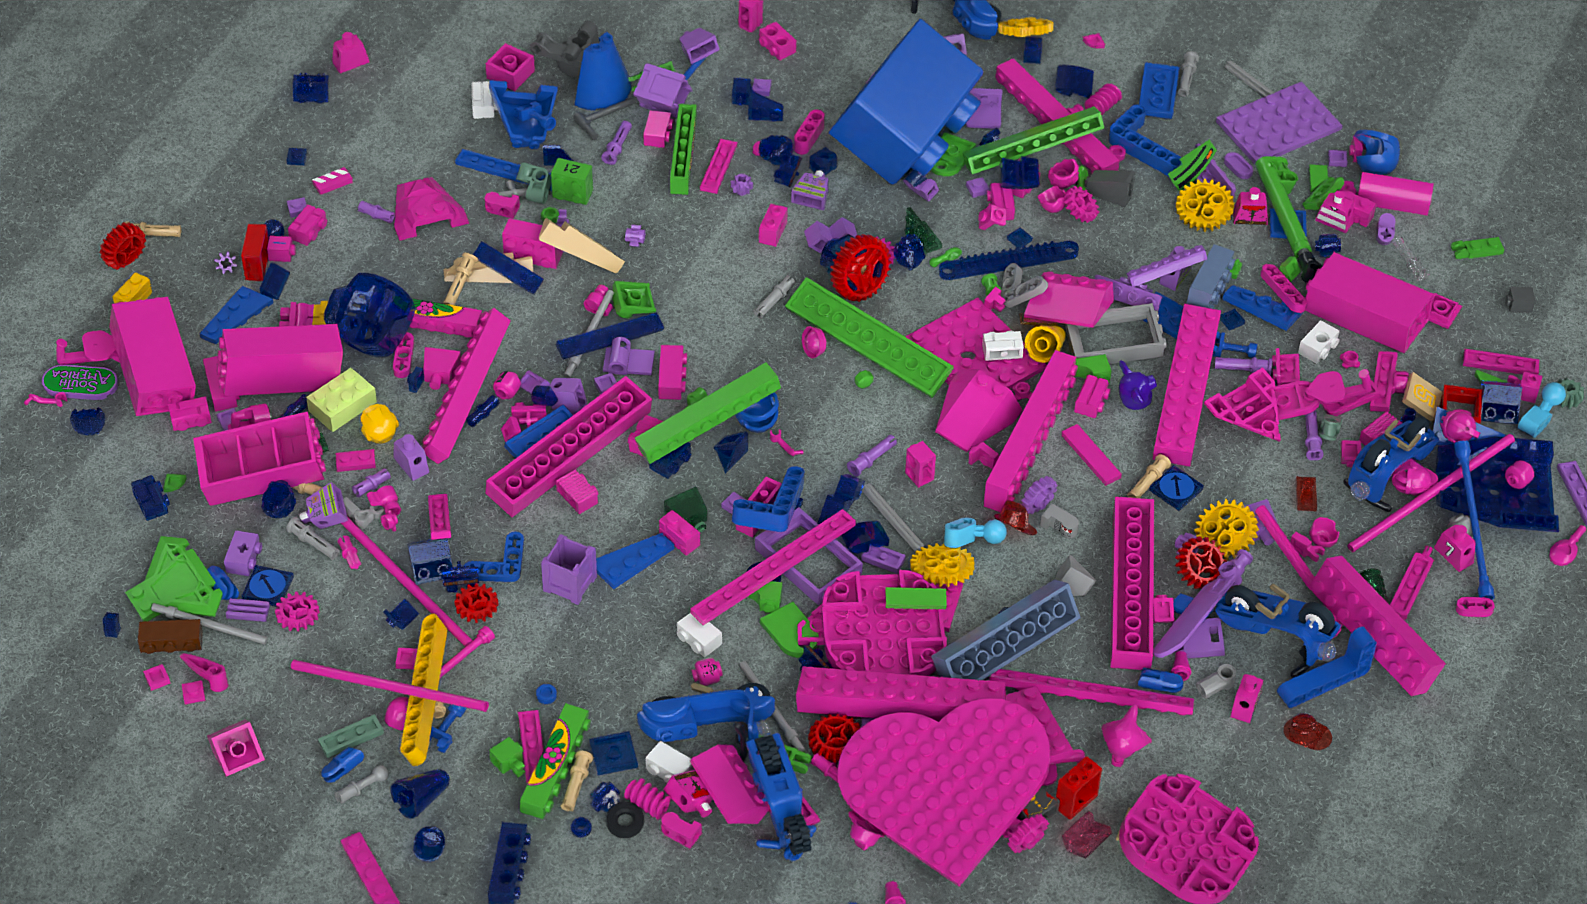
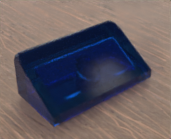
M271 262L260 285V294L279 300L290 272Z

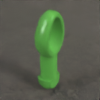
M1079 166L1077 188L1081 187L1084 191L1086 189L1085 181L1088 177V171L1084 166Z
M957 247L950 248L945 254L932 258L929 264L932 267H937L938 264L945 261H953L962 254V250Z

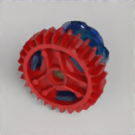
M847 234L841 238L831 239L823 247L820 258V265L832 277L830 280L833 282L832 286L836 289V292L846 299L858 302L861 300L866 301L867 297L872 298V293L877 294V289H882L881 284L886 283L884 281L885 277H889L887 272L891 270L888 265L892 262L889 260L891 255L888 253L889 249L886 247V244L869 234L856 235L855 237Z

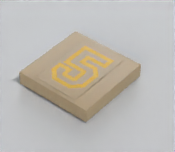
M1413 372L1408 377L1402 402L1432 422L1435 418L1436 406L1440 404L1442 391Z

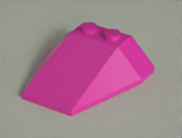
M960 369L950 381L935 432L960 449L968 452L973 446L979 445L981 442L986 441L1012 425L1023 409L1009 388L986 373L976 369Z

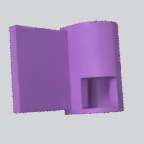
M616 337L612 341V346L606 347L603 372L619 375H652L655 351L631 349V343L627 338ZM621 341L627 344L624 347H620Z

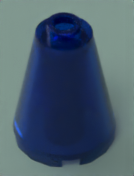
M435 769L398 779L390 786L392 800L394 804L398 802L401 807L398 810L402 815L413 819L419 816L449 786L450 777L446 771Z

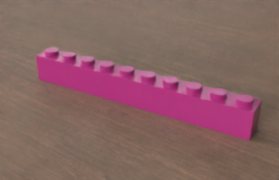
M1014 58L997 66L995 75L997 82L1002 84L1008 93L1015 96L1017 101L1023 104L1028 112L1038 119L1039 123L1045 124L1071 115ZM1092 133L1061 143L1070 150L1071 154L1079 158L1081 163L1086 165L1092 173L1094 170L1119 169L1120 160Z
M495 308L488 312L484 311L480 316V323L473 331L474 336L467 344L468 349L460 359L462 362L454 372L456 375L448 384L449 390L442 397L441 401L443 403L435 412L436 418L429 425L428 429L430 431L422 440V448L426 456L437 464L449 458L511 320Z

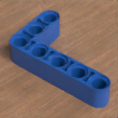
M1138 104L1131 106L1110 126L1109 143L1122 146L1127 154L1168 176V173L1182 165L1180 161L1182 157L1137 133L1136 131L1144 124L1146 109Z
M798 466L787 469L774 505L744 499L735 500L733 502L732 522L741 526L775 532L786 531L803 490L805 470Z
M1365 627L1355 629L1350 635L1344 656L1284 682L1277 689L1278 695L1289 708H1293L1365 675L1371 668L1377 642Z

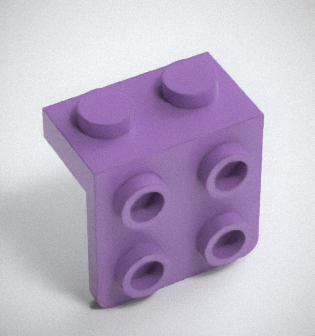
M973 88L970 92L981 101V104L966 122V126L968 128L999 129L1001 127L1002 89Z

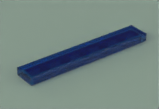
M656 312L556 341L555 345L564 360L612 346V341L616 337L633 340L663 331L664 325Z

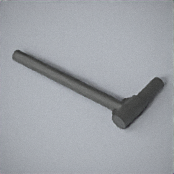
M631 97L589 115L578 112L574 115L573 119L582 130L587 132L592 140L598 138V135L590 126L591 121L639 101L637 97Z

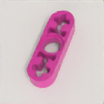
M403 332L397 336L393 361V373L397 378H406L411 371L414 337L409 332ZM405 340H407L406 346L403 345ZM402 353L408 354V356L405 358L399 357V355ZM401 364H404L403 370L400 371Z

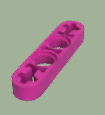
M1272 264L1263 265L1260 274L1262 279L1291 311L1296 313L1304 312L1307 300L1276 266Z

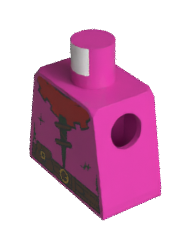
M1257 187L1250 188L1249 192H1241L1233 208L1234 224L1268 225L1266 194L1260 192V189Z
M695 770L671 776L664 791L683 812L698 811L702 817H707L712 813V808L709 806L712 797Z

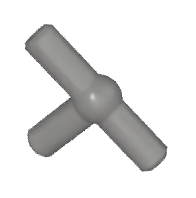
M508 180L506 185L509 191L497 192L501 196L510 198L512 195H526L527 188L516 189L513 181Z

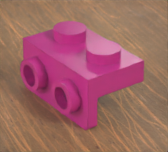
M1276 348V355H1272L1273 366H1276V369H1273V380H1277V386L1300 381L1299 354L1280 355V349Z

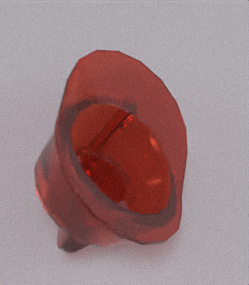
M1007 500L1000 514L994 515L996 520L1006 523L1022 533L1028 535H1036L1038 533L1028 523V511L1020 503Z
M1298 714L1293 716L1284 725L1285 737L1293 743L1313 750H1323L1332 743L1330 730L1323 724L1318 723L1312 715Z

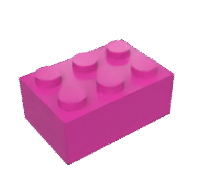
M508 219L502 233L504 253H513L514 259L532 256L534 265L554 269L557 268L563 254L561 249L539 240L542 225Z

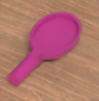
M1580 525L1569 539L1559 540L1551 547L1549 558L1552 563L1564 566L1570 564L1576 558L1578 552L1576 542L1586 531L1585 526Z

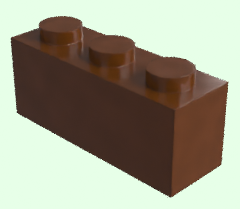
M201 620L139 622L138 645L140 653L193 652L195 650H202L203 629Z

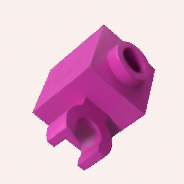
M1524 371L1522 380H1519L1516 376L1509 375L1505 389L1509 391L1518 390L1516 399L1535 404L1543 376Z

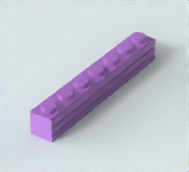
M1198 245L1190 250H1184L1182 253H1176L1171 257H1166L1147 266H1142L1139 269L1131 270L1127 273L1128 281L1132 287L1207 260L1206 251L1202 245Z

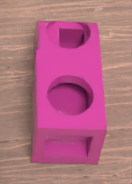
M489 192L484 197L485 209L492 214L514 219L520 208V198L517 195H512L509 198L501 196L496 192Z
M673 812L665 813L661 818L662 833L691 849L702 834V824L695 820L690 824L680 819Z

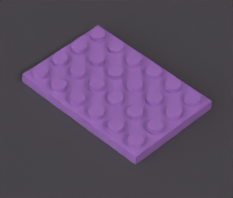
M1302 82L1220 115L1216 119V123L1254 164L1261 157H1279L1342 129V124Z

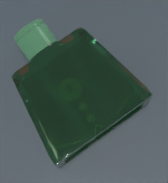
M696 486L664 500L665 514L674 510L700 533L706 529L704 522L707 521V507Z

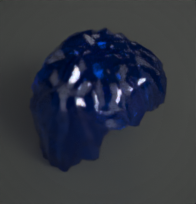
M770 135L767 138L761 139L758 153H760L762 159L769 161L772 165H783L791 158L794 144L787 136Z
M915 234L901 237L894 247V257L897 262L909 269V271L917 268L922 260L926 258V254L923 251L924 246Z
M97 407V410L93 408L88 410L82 409L78 412L77 409H74L70 416V423L73 429L82 435L94 436L95 433L99 434L106 421L105 413L101 408Z
M285 480L271 481L264 492L261 508L268 517L276 519L286 518L294 511L296 498L288 482Z

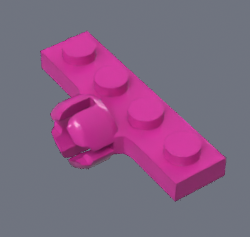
M1379 351L1374 384L1381 392V397L1371 400L1370 411L1389 412L1392 394L1405 393L1409 373L1406 371H1396L1398 352Z

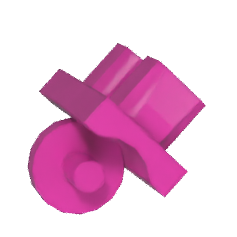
M523 402L515 403V406H511L512 417H516L519 424H527L528 428L531 424L546 416V405H543L542 402H535L533 406H525Z

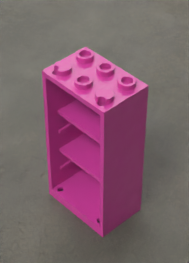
M1334 252L1330 258H1326L1323 267L1316 271L1313 280H1309L1306 285V290L1308 291L1305 297L1307 300L1305 311L1405 353L1430 319L1434 294Z
M156 297L153 299L112 304L109 328L136 416L169 412L168 404L194 399L196 384L169 298Z
M337 324L223 329L222 337H219V348L221 350H218V361L220 363H217V375H221L219 377V387L223 389L224 396L315 392L340 375L343 349Z
M303 412L193 438L200 487L209 505L222 504L299 486L302 483L307 484L324 480L323 472H326L324 460L321 458L323 450L318 441L320 433L314 418H310L308 412Z

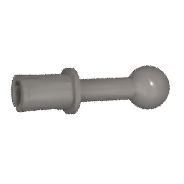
M379 765L373 769L371 775L359 782L350 781L346 787L334 793L336 800L342 804L354 796L358 797L361 789L375 781L386 780L389 775L388 769L385 766Z

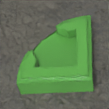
M167 474L163 491L172 492L182 487L186 482V475Z

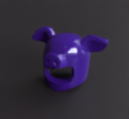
M1120 360L1119 365L1124 375L1120 379L1118 389L1123 405L1132 410L1146 408L1152 402L1151 390L1157 387L1154 376H1145L1140 372H1132L1126 363Z

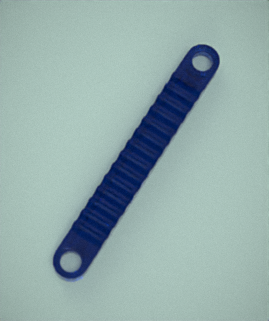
M1051 241L1050 244L1046 242L1043 245L1037 243L1036 246L1031 244L1028 248L1023 246L1022 249L1016 247L1015 250H1012V248H1009L1008 251L1003 249L1001 252L996 250L993 254L988 252L987 255L981 253L980 256L974 254L973 257L968 255L966 258L961 256L958 260L941 263L939 266V276L944 280H954L1005 271L1006 267L1012 263H1016L1020 268L1071 260L1078 256L1079 245L1074 241L1057 243ZM1071 248L1074 252H1067L1065 249ZM950 269L953 272L945 273L943 270Z

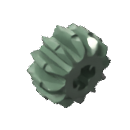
M1567 378L1564 380L1559 379L1557 383L1564 386L1566 390V397L1561 403L1562 408L1564 406H1567L1569 409L1572 406L1577 408L1584 398V387H1581V382L1576 383L1574 379L1568 380Z

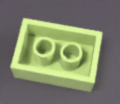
M349 368L306 397L308 411L332 432L355 418L369 406L377 403L375 388L352 368Z

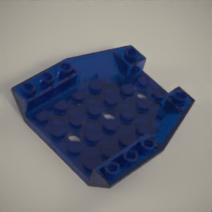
M1494 436L1469 441L1471 449L1469 461L1503 437ZM1515 438L1512 444L1470 472L1479 521L1500 528L1559 532V517L1554 515L1551 463L1554 457L1553 441ZM1454 444L1438 446L1435 474L1438 476L1439 482L1461 467L1460 461L1455 454ZM1522 460L1533 467L1534 478L1524 488L1516 489L1506 481L1505 472L1516 461ZM1463 477L1445 490H1440L1439 494L1436 495V505L1469 516ZM1451 487H1457L1460 491H1453ZM1490 490H1495L1499 494L1494 495L1490 492ZM1529 493L1536 494L1538 497L1532 498Z

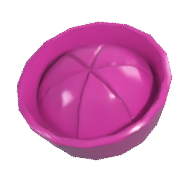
M812 326L806 327L802 334V346L808 357L816 358L823 354L826 349V337L823 331Z

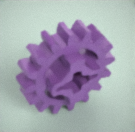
M1048 476L1033 482L1032 486L1026 490L1025 497L1021 500L1023 502L1021 504L1022 508L1028 514H1033L1035 511L1038 512L1039 509L1043 510L1046 508V505L1054 498L1053 493L1057 491V482Z

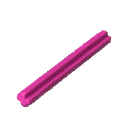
M1265 505L1259 506L1255 513L1306 586L1309 587L1314 579V575Z

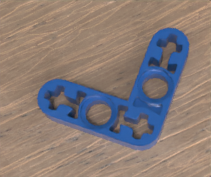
M511 532L507 535L503 562H467L463 566L464 577L467 580L478 579V581H517L521 576L524 550L523 535L519 532ZM516 539V547H513V541ZM512 554H516L519 556L515 560H511L508 558ZM510 566H514L513 574H509L511 569ZM490 569L497 570V573L490 575L487 573V571Z

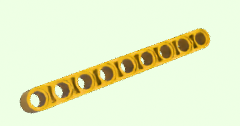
M436 614L426 616L422 622L411 685L438 691L447 628ZM409 695L400 751L412 766H419L427 757L436 701Z

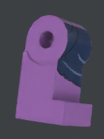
M912 170L903 180L910 189L928 202L939 191L934 180L927 179L916 170Z

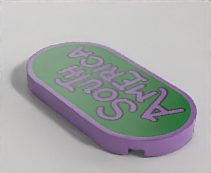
M56 365L44 373L42 385L44 390L53 397L57 393L63 392L67 398L102 400L107 398V395H112L116 392L118 379L112 370L104 367Z

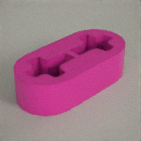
M1461 597L1456 604V612L1465 617H1489L1493 614L1495 608L1494 602L1485 597Z

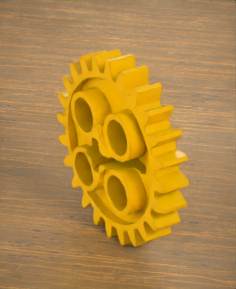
M1025 17L1021 19H1008L998 23V33L1003 35L1009 34V36L1014 35L1015 37L1043 35L1053 31V21L1043 18Z
M1204 178L1203 183L1197 179V184L1190 182V187L1185 185L1184 191H1179L1176 202L1179 220L1184 219V225L1190 223V228L1196 226L1197 231L1200 228H1203L1204 232H1206L1207 228L1213 231L1214 226L1220 229V223L1226 225V220H1230L1231 215H1233L1234 197L1231 196L1230 190L1226 191V185L1220 187V182L1215 185L1213 179L1210 183H1207L1206 178Z
M1225 499L1222 505L1220 501H1217L1216 507L1210 504L1211 510L1203 509L1205 516L1199 515L1201 521L1196 522L1198 528L1194 529L1197 537L1201 536L1202 539L1209 537V542L1217 540L1215 546L1221 545L1219 551L1226 552L1224 555L1226 560L1229 559L1230 555L1235 558L1240 549L1250 551L1249 544L1255 545L1252 538H1258L1256 531H1259L1256 525L1258 521L1254 518L1255 514L1250 510L1249 506L1244 507L1243 502L1237 505L1235 500L1229 504L1228 500ZM1231 515L1228 519H1223L1225 516ZM1239 527H1244L1243 530L1236 531ZM1217 529L1215 532L1209 533L1210 530ZM1230 540L1228 544H1223V542Z
M935 543L934 547L928 545L927 549L921 547V551L916 550L915 555H912V559H910L911 571L923 575V579L934 585L938 584L939 587H942L943 584H946L949 587L950 583L957 585V581L964 583V579H969L970 575H973L974 557H971V553H967V549L961 550V547L949 548L944 543L942 546Z

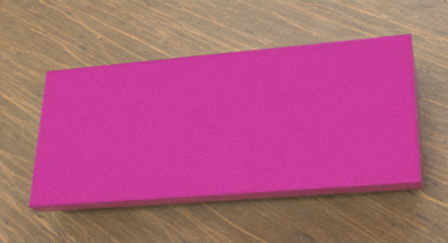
M1362 172L1358 196L1377 203L1376 207L1428 216L1434 183Z

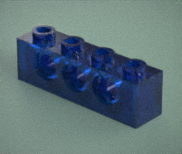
M502 822L488 890L489 904H515V901L520 899L521 887L518 886L519 881L523 882L524 879L522 865L527 863L528 851H525V849L531 843V833H528L527 824Z

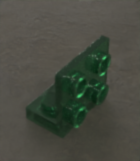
M908 207L905 216L906 228L904 232L906 237L913 241L915 248L920 250L923 255L942 248V242L925 221H921L913 209Z

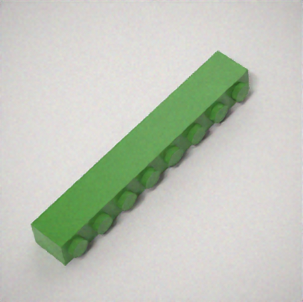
M1091 107L962 153L967 169L971 174H975L1104 129L1101 112L1097 108Z
M765 362L635 437L640 452L649 464L653 463L779 390L781 385L778 376Z

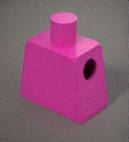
M345 32L342 35L343 39L334 43L332 64L340 74L369 63L365 47L357 35Z
M425 347L424 379L425 382H430V388L438 390L441 384H449L456 375L454 372L461 364L460 351Z

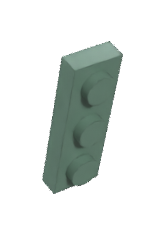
M374 714L318 738V742L325 756L329 758L341 753L347 747L353 748L383 735L384 731Z

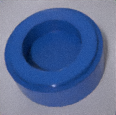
M550 684L539 686L536 690L537 700L542 704L553 703L557 698L556 688Z

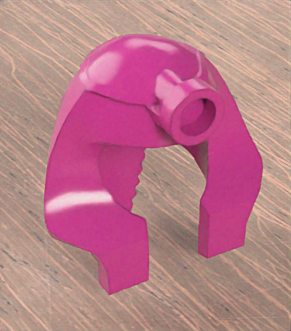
M1136 704L1131 706L1121 720L1105 723L1101 726L1104 740L1112 754L1111 763L1113 766L1121 767L1125 758L1133 755L1147 744L1152 743V739L1136 723L1138 714Z

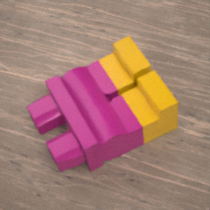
M321 301V304L312 305L291 302L290 308L280 309V319L289 321H279V327L328 324V301Z

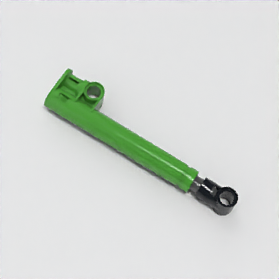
M1261 157L1255 162V167L1295 257L1298 258L1303 271L1301 279L1308 283L1309 280H1313L1316 271L1323 266L1315 260L1311 246L1287 195L1294 188L1298 181V176L1288 169L1286 158Z

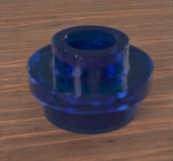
M578 817L571 824V832L576 837H586L592 831L591 822L585 817Z

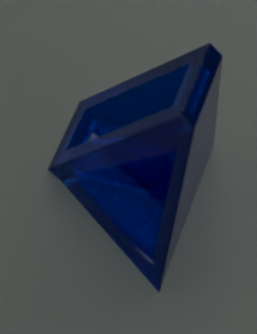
M543 145L544 166H554L558 158L574 161L564 151L563 145Z
M747 431L724 436L713 447L718 454L725 474L748 452Z

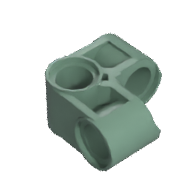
M521 163L516 181L519 180L529 184L526 191V200L545 204L552 184L551 175L543 167ZM546 175L545 179L539 180L541 176Z

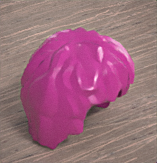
M1064 159L1061 162H1057L1048 172L1050 184L1058 186L1062 190L1074 185L1079 178V166L1074 159Z

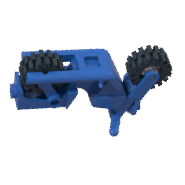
M779 733L749 740L746 742L749 751V760L754 771L752 773L755 785H758L757 793L764 792L765 794L762 801H767L769 804L771 819L776 835L779 837L778 841L758 839L756 845L770 849L787 847L783 854L785 859L797 860L803 853L811 851L810 838L816 832V826L806 825L804 816L801 814L803 789L799 786Z

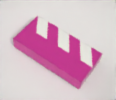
M343 167L315 178L312 182L319 194L322 195L353 183V179L346 168Z

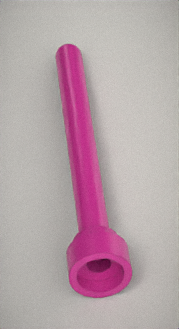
M487 626L482 627L478 631L476 639L441 667L440 678L481 644L490 643L495 638L492 630Z

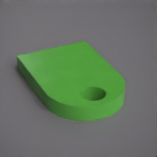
M944 132L941 138L949 144V147L930 171L939 176H952L957 174L965 165L962 152L976 148V143ZM938 166H944V167H946V168H945V169H939V168H937V167H938Z
M794 602L760 618L762 627L779 648L791 657L801 658L812 654L807 648H801L798 645V624L802 620L806 621V624L802 627V637H819L818 632H813L810 629V621ZM810 642L809 646L815 651L818 647L817 642Z

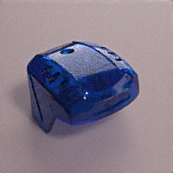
M358 273L348 285L332 291L324 311V321L326 324H337L340 338L350 347L368 356L384 358L390 356L402 341L412 323L416 309L410 295L396 283L376 274ZM353 304L361 305V307L353 306ZM348 313H354L356 316L348 315ZM367 331H371L372 336L369 339H364Z

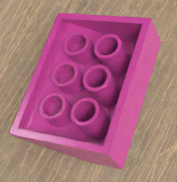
M1044 272L1041 276L1048 282V288L1042 294L1029 300L1024 317L1094 328L1114 301L1113 282L1104 279L1076 277L1070 274L1062 275Z

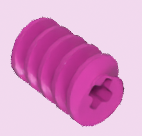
M1105 84L1085 101V109L1095 107L1103 115L1122 99V93L1115 85Z
M643 778L638 782L636 780L631 781L625 790V799L637 804L638 807L643 808L644 812L649 813L652 817H656L657 820L661 819L669 808L671 797L666 796L664 798L665 793L663 791L658 793L657 787L651 789V783L645 784V779Z

